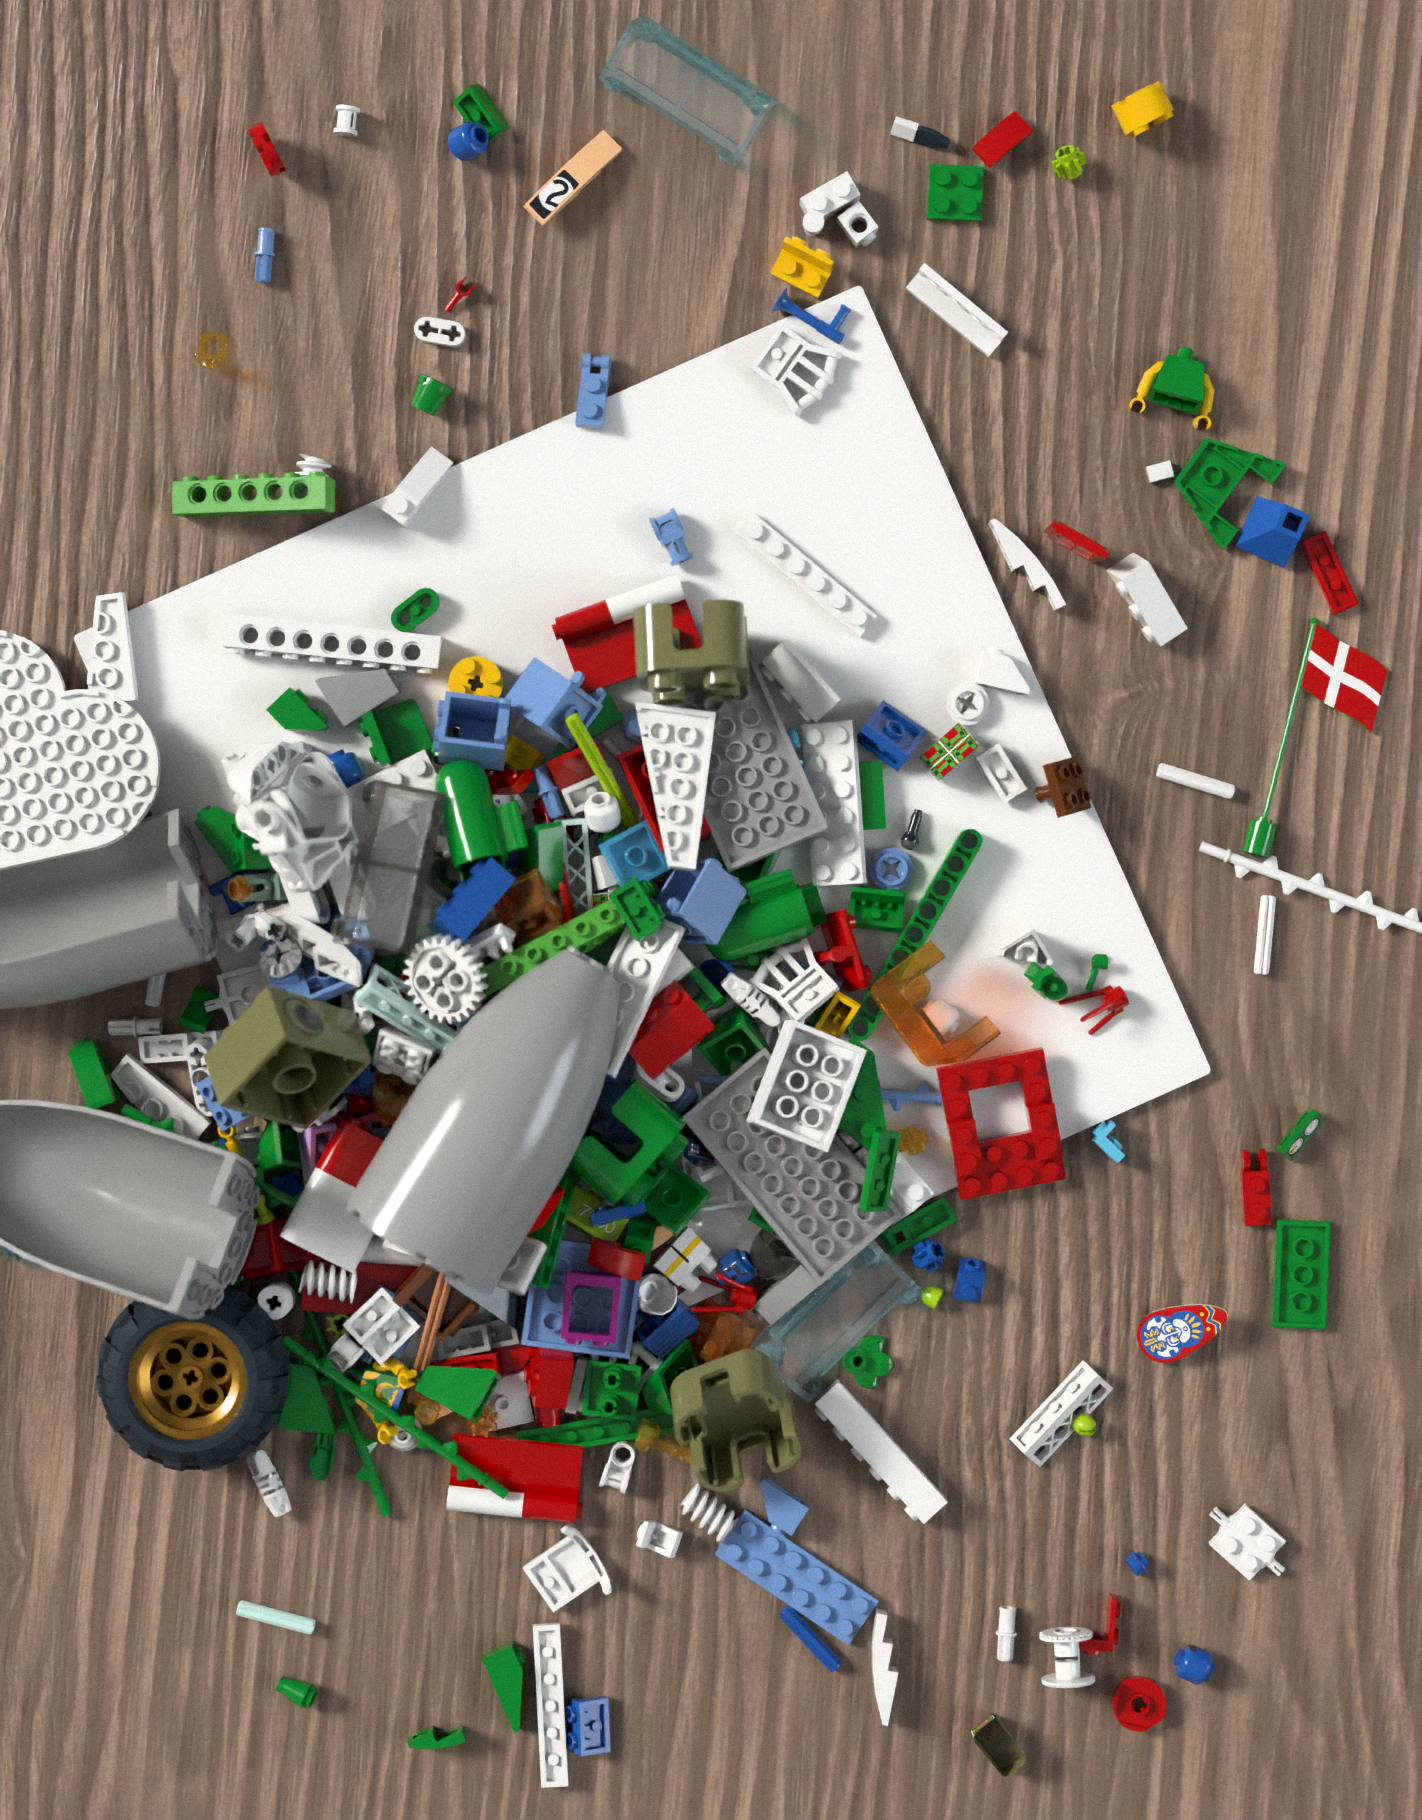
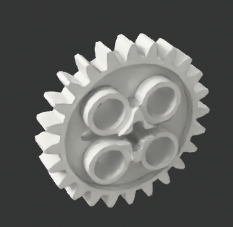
M441 934L434 937L429 936L415 944L416 948L409 951L411 957L405 960V963L410 967L403 970L404 974L410 976V979L404 981V984L411 985L412 987L407 994L416 996L413 1004L421 1003L420 1012L430 1011L429 1019L438 1016L439 1023L448 1020L449 1024L457 1020L461 1022L473 1015L475 1010L482 1006L479 1001L486 997L481 990L488 987L487 984L481 982V979L486 977L487 974L479 972V968L484 964L475 962L478 954L473 953L470 955L468 953L470 945L461 947V939L458 938L452 941L451 935L445 937Z

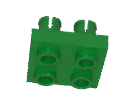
M588 1359L582 1415L636 1421L642 1365Z

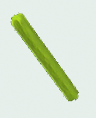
M577 713L568 716L565 722L606 793L610 796H615L618 800L621 821L625 828L629 829L637 825L638 819L580 716Z

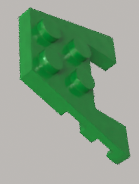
M1206 437L1173 483L1219 548L1224 550L1238 532V529L1219 516L1217 511L1248 469L1272 485L1287 464Z

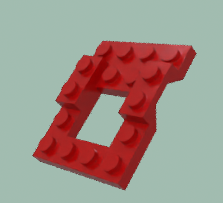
M1042 1047L936 1068L945 1122L951 1141L954 1171L960 1200L1066 1179L1055 1104L1052 1100ZM1020 1081L1029 1130L978 1140L969 1091Z

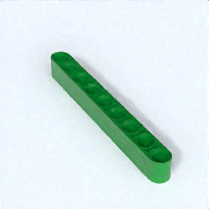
M965 829L957 835L875 975L870 987H868L859 1003L861 1004L860 1008L847 1026L849 1035L856 1040H865L874 1031L982 845V836L977 830ZM967 833L973 834L976 838V845L971 849L965 848L962 844V838ZM955 856L959 857L963 862L962 869L958 872L951 871L948 866L949 860ZM939 880H944L949 885V891L943 896L938 895L935 891V884ZM927 903L935 907V915L930 919L924 918L921 914L922 906ZM912 927H918L922 932L921 939L917 942H911L907 937L908 930ZM899 950H904L908 955V961L902 966L894 962V954ZM889 973L894 977L895 982L891 988L884 989L880 985V978L884 974ZM871 997H877L881 1002V1007L876 1012H870L866 1008L867 1000ZM862 1020L867 1024V1031L863 1035H855L852 1030L853 1024L856 1021Z

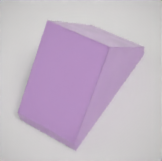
M335 1122L310 1127L299 1134L306 1167L310 1175H312L336 1130Z

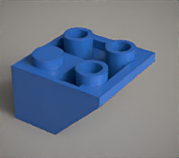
M1256 496L1234 546L1284 568L1302 536L1310 515L1289 505Z

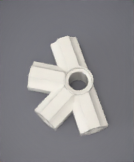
M286 900L268 906L264 903L255 904L246 908L243 913L218 919L216 925L220 940L223 943H228L236 951H244L259 938L270 939L273 942H276L277 939H283V934L287 930L283 917L289 912L293 913L289 901Z

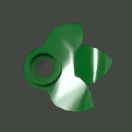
M871 1335L864 1337L857 1347L848 1349L843 1356L845 1370L854 1374L857 1384L863 1388H876L877 1376L886 1375L895 1367L891 1357L881 1352L885 1338L882 1336ZM859 1356L860 1363L859 1365L855 1366L853 1364V1360L855 1357Z

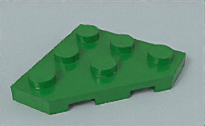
M851 1037L848 1043L863 1048L867 1052L837 1128L870 1151L873 1130H886L887 1127L874 1052L854 1037Z

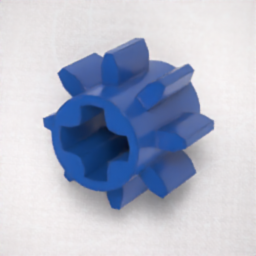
M291 1172L283 1173L281 1178L275 1176L272 1182L273 1186L293 1197L303 1192L305 1187L304 1184H300V1177Z
M927 1237L913 1245L915 1251L912 1252V1261L917 1268H926L927 1273H930L944 1265L942 1259L945 1257V1250L938 1241L931 1242L930 1238Z

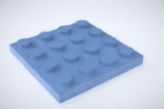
M561 1239L549 1289L543 1290L529 1287L521 1345L630 1359L640 1282L622 1277L616 1343H609L608 1347L594 1346L593 1341L582 1340V1344L565 1343L566 1339H561L560 1327L566 1269L592 1272L605 1271L587 1264L591 1243ZM573 1285L569 1330L609 1333L613 1288Z

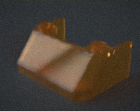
M931 940L879 978L871 987L872 999L918 1061L927 1067L967 1060L1001 1034L987 1016L983 1017L964 1033L956 1034L947 1041L940 1034L918 1004L927 997L931 988L930 982L924 973L945 958V955Z

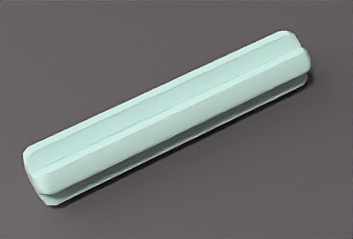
M243 1600L238 1603L236 1610L238 1616L308 1635L313 1633L316 1621L311 1618Z

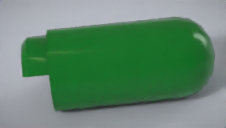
M454 760L441 768L435 777V792L455 872L459 873L461 881L464 880L466 882L472 875L470 870L480 859L484 862L491 857L507 871L505 861L508 859V853L528 847L518 801L495 807L488 777L483 767L474 761Z
M791 868L745 883L750 899L741 901L718 944L704 945L712 956L723 961H729L815 934L813 927L827 921L817 884L813 882L801 886L798 883L795 884Z

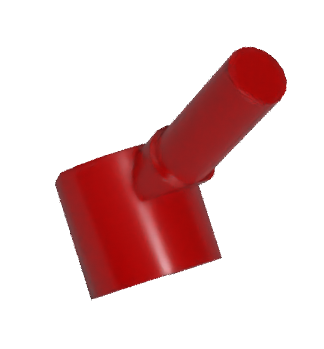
M467 277L461 279L456 285L457 292L444 309L450 313L463 296H468L475 289L476 284H473L470 289H466L463 286V282Z

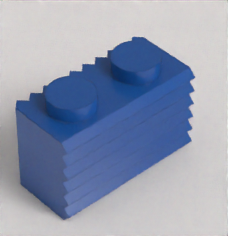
M677 1297V1302L672 1311L665 1315L652 1314L651 1317H648V1320H645L643 1324H640V1327L636 1328V1333L647 1349L663 1359L667 1354H671L687 1336L693 1335L701 1322L696 1312H691V1308Z

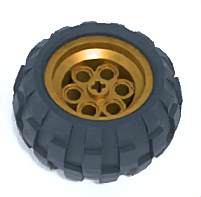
M227 1285L223 1291L224 1299L214 1310L209 1308L205 1310L204 1317L198 1319L185 1318L134 1300L114 1320L115 1322L104 1338L99 1353L98 1395L102 1399L107 1413L106 1418L114 1432H118L130 1445L129 1448L142 1458H148L162 1464L164 1468L178 1471L217 1469L249 1454L267 1437L277 1423L289 1393V1374L291 1373L289 1354L286 1352L285 1344L281 1337L282 1333L276 1322L258 1305L257 1300L244 1291H239ZM196 1343H205L208 1346V1354L205 1356L199 1355L195 1350ZM171 1348H176L181 1352L182 1357L180 1361L176 1362L170 1359L169 1350ZM217 1362L223 1363L227 1368L226 1375H217L214 1371V1364ZM191 1370H194L195 1376L199 1379H196L191 1383L189 1382V1377L186 1376V1374H188ZM161 1375H170L173 1379V1386H163L160 1381ZM210 1388L216 1390L219 1395L218 1401H209L206 1398V1390ZM183 1394L188 1395L192 1400L191 1407L181 1406L179 1396Z

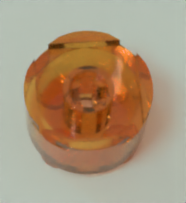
M380 1072L374 1080L372 1090L373 1106L378 1117L383 1122L393 1126L418 1084L406 1083L402 1077L393 1073L385 1074Z

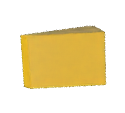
M837 991L831 997L829 1004L825 1007L814 1029L840 1038L861 1004Z

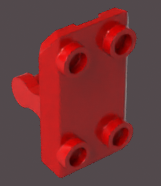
M846 909L825 914L827 921L820 925L828 950L813 953L816 963L823 967L827 962L832 961L836 975L845 979L842 988L848 992L870 987L869 981L872 980V972L868 965H863L852 931L856 927L854 916L851 913H847Z
M289 1217L276 1218L269 1223L256 1226L250 1250L239 1273L240 1276L254 1278L304 1269L306 1251H301L300 1246L279 1236Z

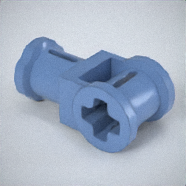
M674 508L670 509L669 513L656 519L653 517L649 518L658 541L660 540L662 547H666L669 553L671 566L678 565L694 557L692 553L688 552L684 543L683 527ZM674 544L677 545L680 554L677 553Z

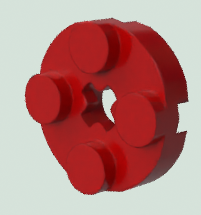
M262 122L253 125L248 132L270 176H278L286 172Z
M1126 1677L1121 1680L1113 1692L1111 1705L1114 1715L1123 1727L1131 1731L1144 1732L1149 1730V1728L1161 1722L1165 1715L1166 1699L1163 1691L1154 1680L1148 1677ZM1142 1697L1146 1706H1141L1139 1710H1135L1132 1701Z

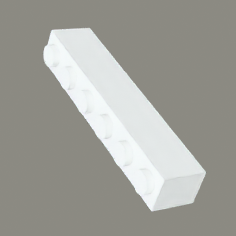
M838 1379L814 1400V1404L817 1406L814 1411L824 1422L827 1419L830 1420L835 1426L832 1431L842 1442L845 1439L853 1446L850 1450L860 1462L865 1459L870 1464L869 1472L877 1481L883 1479L890 1486L886 1489L896 1501L901 1499L908 1506L904 1510L914 1521L919 1519L923 1524L926 1523L948 1503L946 1497Z

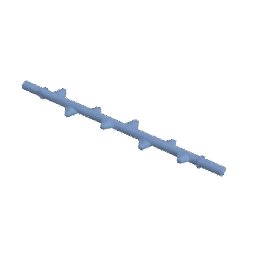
M700 1074V1085L718 1086L730 1074L727 1076ZM921 1081L915 1091L883 1089L880 1085L882 1099L889 1100L893 1111H899L905 1101L934 1103L942 1106L941 1094L932 1093L926 1081Z

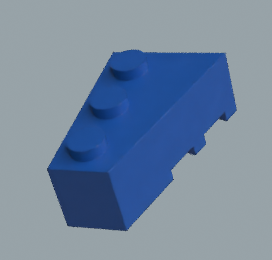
M492 857L484 862L480 859L470 870V873H472L471 877L466 882L462 880L453 890L455 895L435 912L437 915L427 925L435 934H441L443 937L451 935L452 941L458 938L461 939V942L465 941L516 880Z

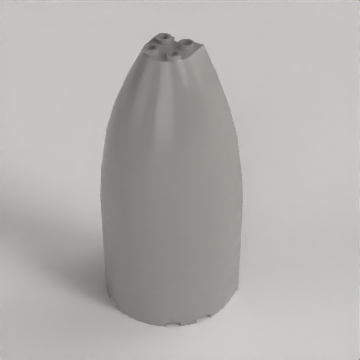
M179 808L144 818L133 831L106 847L0 871V1010L41 1006L77 999L212 961L211 958L215 957L217 953L218 931L216 912L212 909L209 897L211 895L209 890L210 884L207 874L202 875V866L199 860L201 855Z
M569 945L567 950H563L534 967L494 996L471 1017L438 1056L420 1081L346 1202L345 1209L350 1214L358 1217V1220L405 1252L423 1261L427 1260V1264L432 1268L458 1279L464 1285L491 1295L565 1173L601 1094L612 1054L618 1015L620 982L612 978L614 972Z
M0 1100V1244L64 1276L185 1318L204 1317L205 1310L208 1308L214 1310L224 1299V1289L228 1284L233 1286L244 1265L257 1225V1219L253 1218L254 1207H257L260 1203V1188L254 1184L257 1173L254 1166L248 1160L235 1153L104 1111L40 1100Z

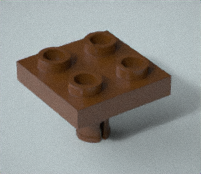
M1077 756L1043 765L1048 784L1035 788V796L1039 803L1053 800L1058 818L1091 808L1090 793L1085 787L1082 777L1083 769L1077 760Z

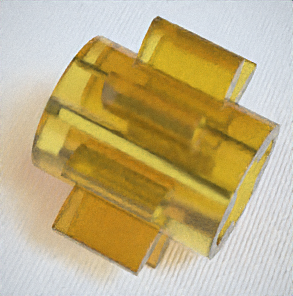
M917 1124L898 1131L901 1133L899 1152L905 1151L907 1157L926 1150L924 1143L929 1142V1138L925 1129L919 1130Z

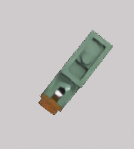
M278 872L238 875L228 883L230 898L239 903L288 899ZM324 883L322 887L326 896V886Z

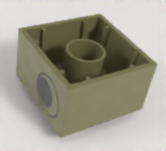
M267 986L266 989L255 996L254 1002L232 1025L223 1031L220 1039L204 1055L220 1107L306 1130L372 1062L354 1011L271 986Z

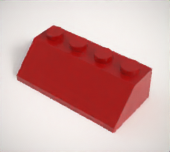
M642 744L618 754L616 757L660 852L664 853ZM704 814L702 816L699 844L709 840L711 835V829Z

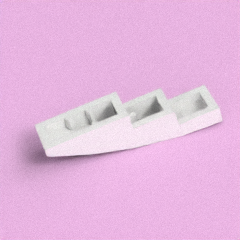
M996 518L991 520L988 524L1011 572L1022 568L1032 591L1043 587L1054 611L1066 605L1053 579L1037 557L1014 533Z
M291 912L283 917L287 928L284 932L285 938L299 944L302 955L314 959L315 969L357 987L362 985L361 963L342 943L317 925Z
M224 1030L205 1031L204 1035L199 1032L138 1037L140 1062L146 1064L187 1061L186 1049L197 1039H205L213 1046L220 1039Z
M876 1608L872 1632V1672L875 1696L882 1725L888 1726L898 1669L897 1667L889 1666L893 1642L891 1638L884 1637L888 1617L887 1611Z

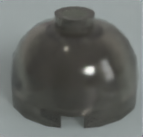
M760 1229L754 1237L750 1246V1259L753 1266L757 1269L756 1273L763 1279L782 1280L801 1264L783 1241L778 1238L774 1230L769 1233L764 1229Z

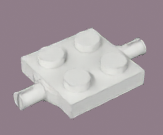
M259 964L217 975L220 987L219 998L204 1001L206 1012L222 1008L227 1014L229 1025H232L254 1002L255 996L266 989L267 986H271L269 977L262 972Z
M1244 1504L1235 1514L1229 1517L1221 1512L1218 1507L1213 1509L1214 1512H1210L1209 1516L1220 1524L1218 1533L1209 1541V1545L1249 1581L1260 1569L1266 1566L1277 1576H1280L1281 1572L1283 1573L1285 1567L1276 1561L1274 1556L1286 1542L1285 1538L1248 1505Z

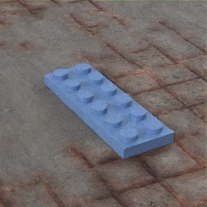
M744 1509L735 1526L715 1552L717 1557L848 1646L879 1602L872 1594L785 1535L783 1536L774 1531L769 1524L747 1509Z

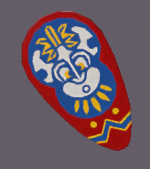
M1207 1304L1173 1306L1153 1311L1146 1315L1138 1325L1136 1335L1138 1346L1144 1355L1153 1361L1160 1363L1177 1361L1210 1341L1224 1326L1228 1319V1313L1223 1308Z

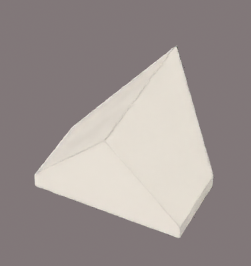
M1033 928L1027 929L997 949L996 955L1051 966L1053 963L1050 954Z

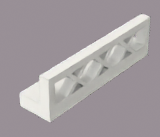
M925 263L906 287L910 294L988 358L1008 333Z
M1082 1361L1012 1435L1010 1440L1028 1458L1041 1467L1074 1432L1072 1425L1075 1418L1082 1413L1090 1414L1113 1388L1085 1361ZM1099 1384H1101L1102 1387L1099 1389V1391L1096 1394L1091 1395L1092 1391ZM1082 1406L1081 1410L1073 1415V1411L1077 1407ZM1063 1426V1429L1058 1434H1055L1058 1427ZM1045 1445V1448L1039 1453V1455L1035 1456L1034 1453L1041 1446Z

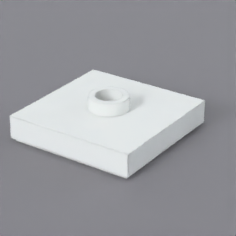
M524 1369L503 1373V1379L499 1381L479 1417L481 1433L534 1422L530 1398L527 1395V1384L524 1382Z

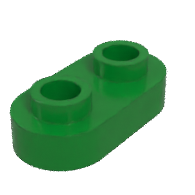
M421 588L393 610L391 614L393 626L400 632L414 630L439 609L440 598L438 594L430 588ZM425 597H429L432 601L429 607L422 606V600ZM403 614L410 616L409 623H401L400 618Z

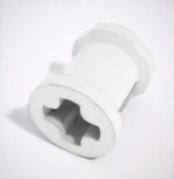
M336 105L338 118L337 127L334 128L333 133L340 136L356 137V117L360 113V108L351 105Z

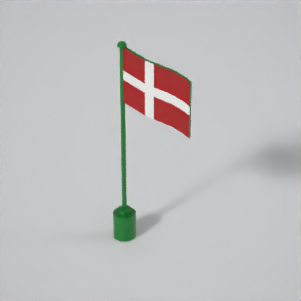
M1312 618L1309 621L1312 624L1263 816H1257L1256 820H1250L1242 852L1262 858H1269L1277 826L1272 825L1273 820L1268 818L1301 687L1323 704L1355 719L1372 733L1387 669L1371 656L1338 640L1320 626V621L1317 618Z

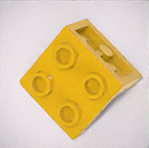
M793 236L792 239L785 237L782 251L770 275L818 299L833 271L834 261L830 259L832 256L821 249L814 251L806 247L807 243L798 237Z

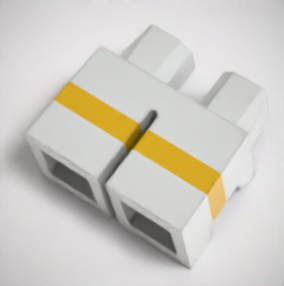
M685 1226L669 1244L671 1247L667 1246L651 1264L676 1286L680 1285L689 1292H693L701 1281L691 1272L699 1265L709 1274L718 1265V1262L709 1253L711 1249L689 1227ZM672 1248L679 1252L687 1260V1262L681 1256H679Z

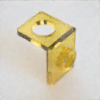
M201 332L199 354H194V359L201 363V367L217 368V365H225L228 336L221 333ZM210 339H217L221 344L220 351L216 354H209L205 349L206 342Z

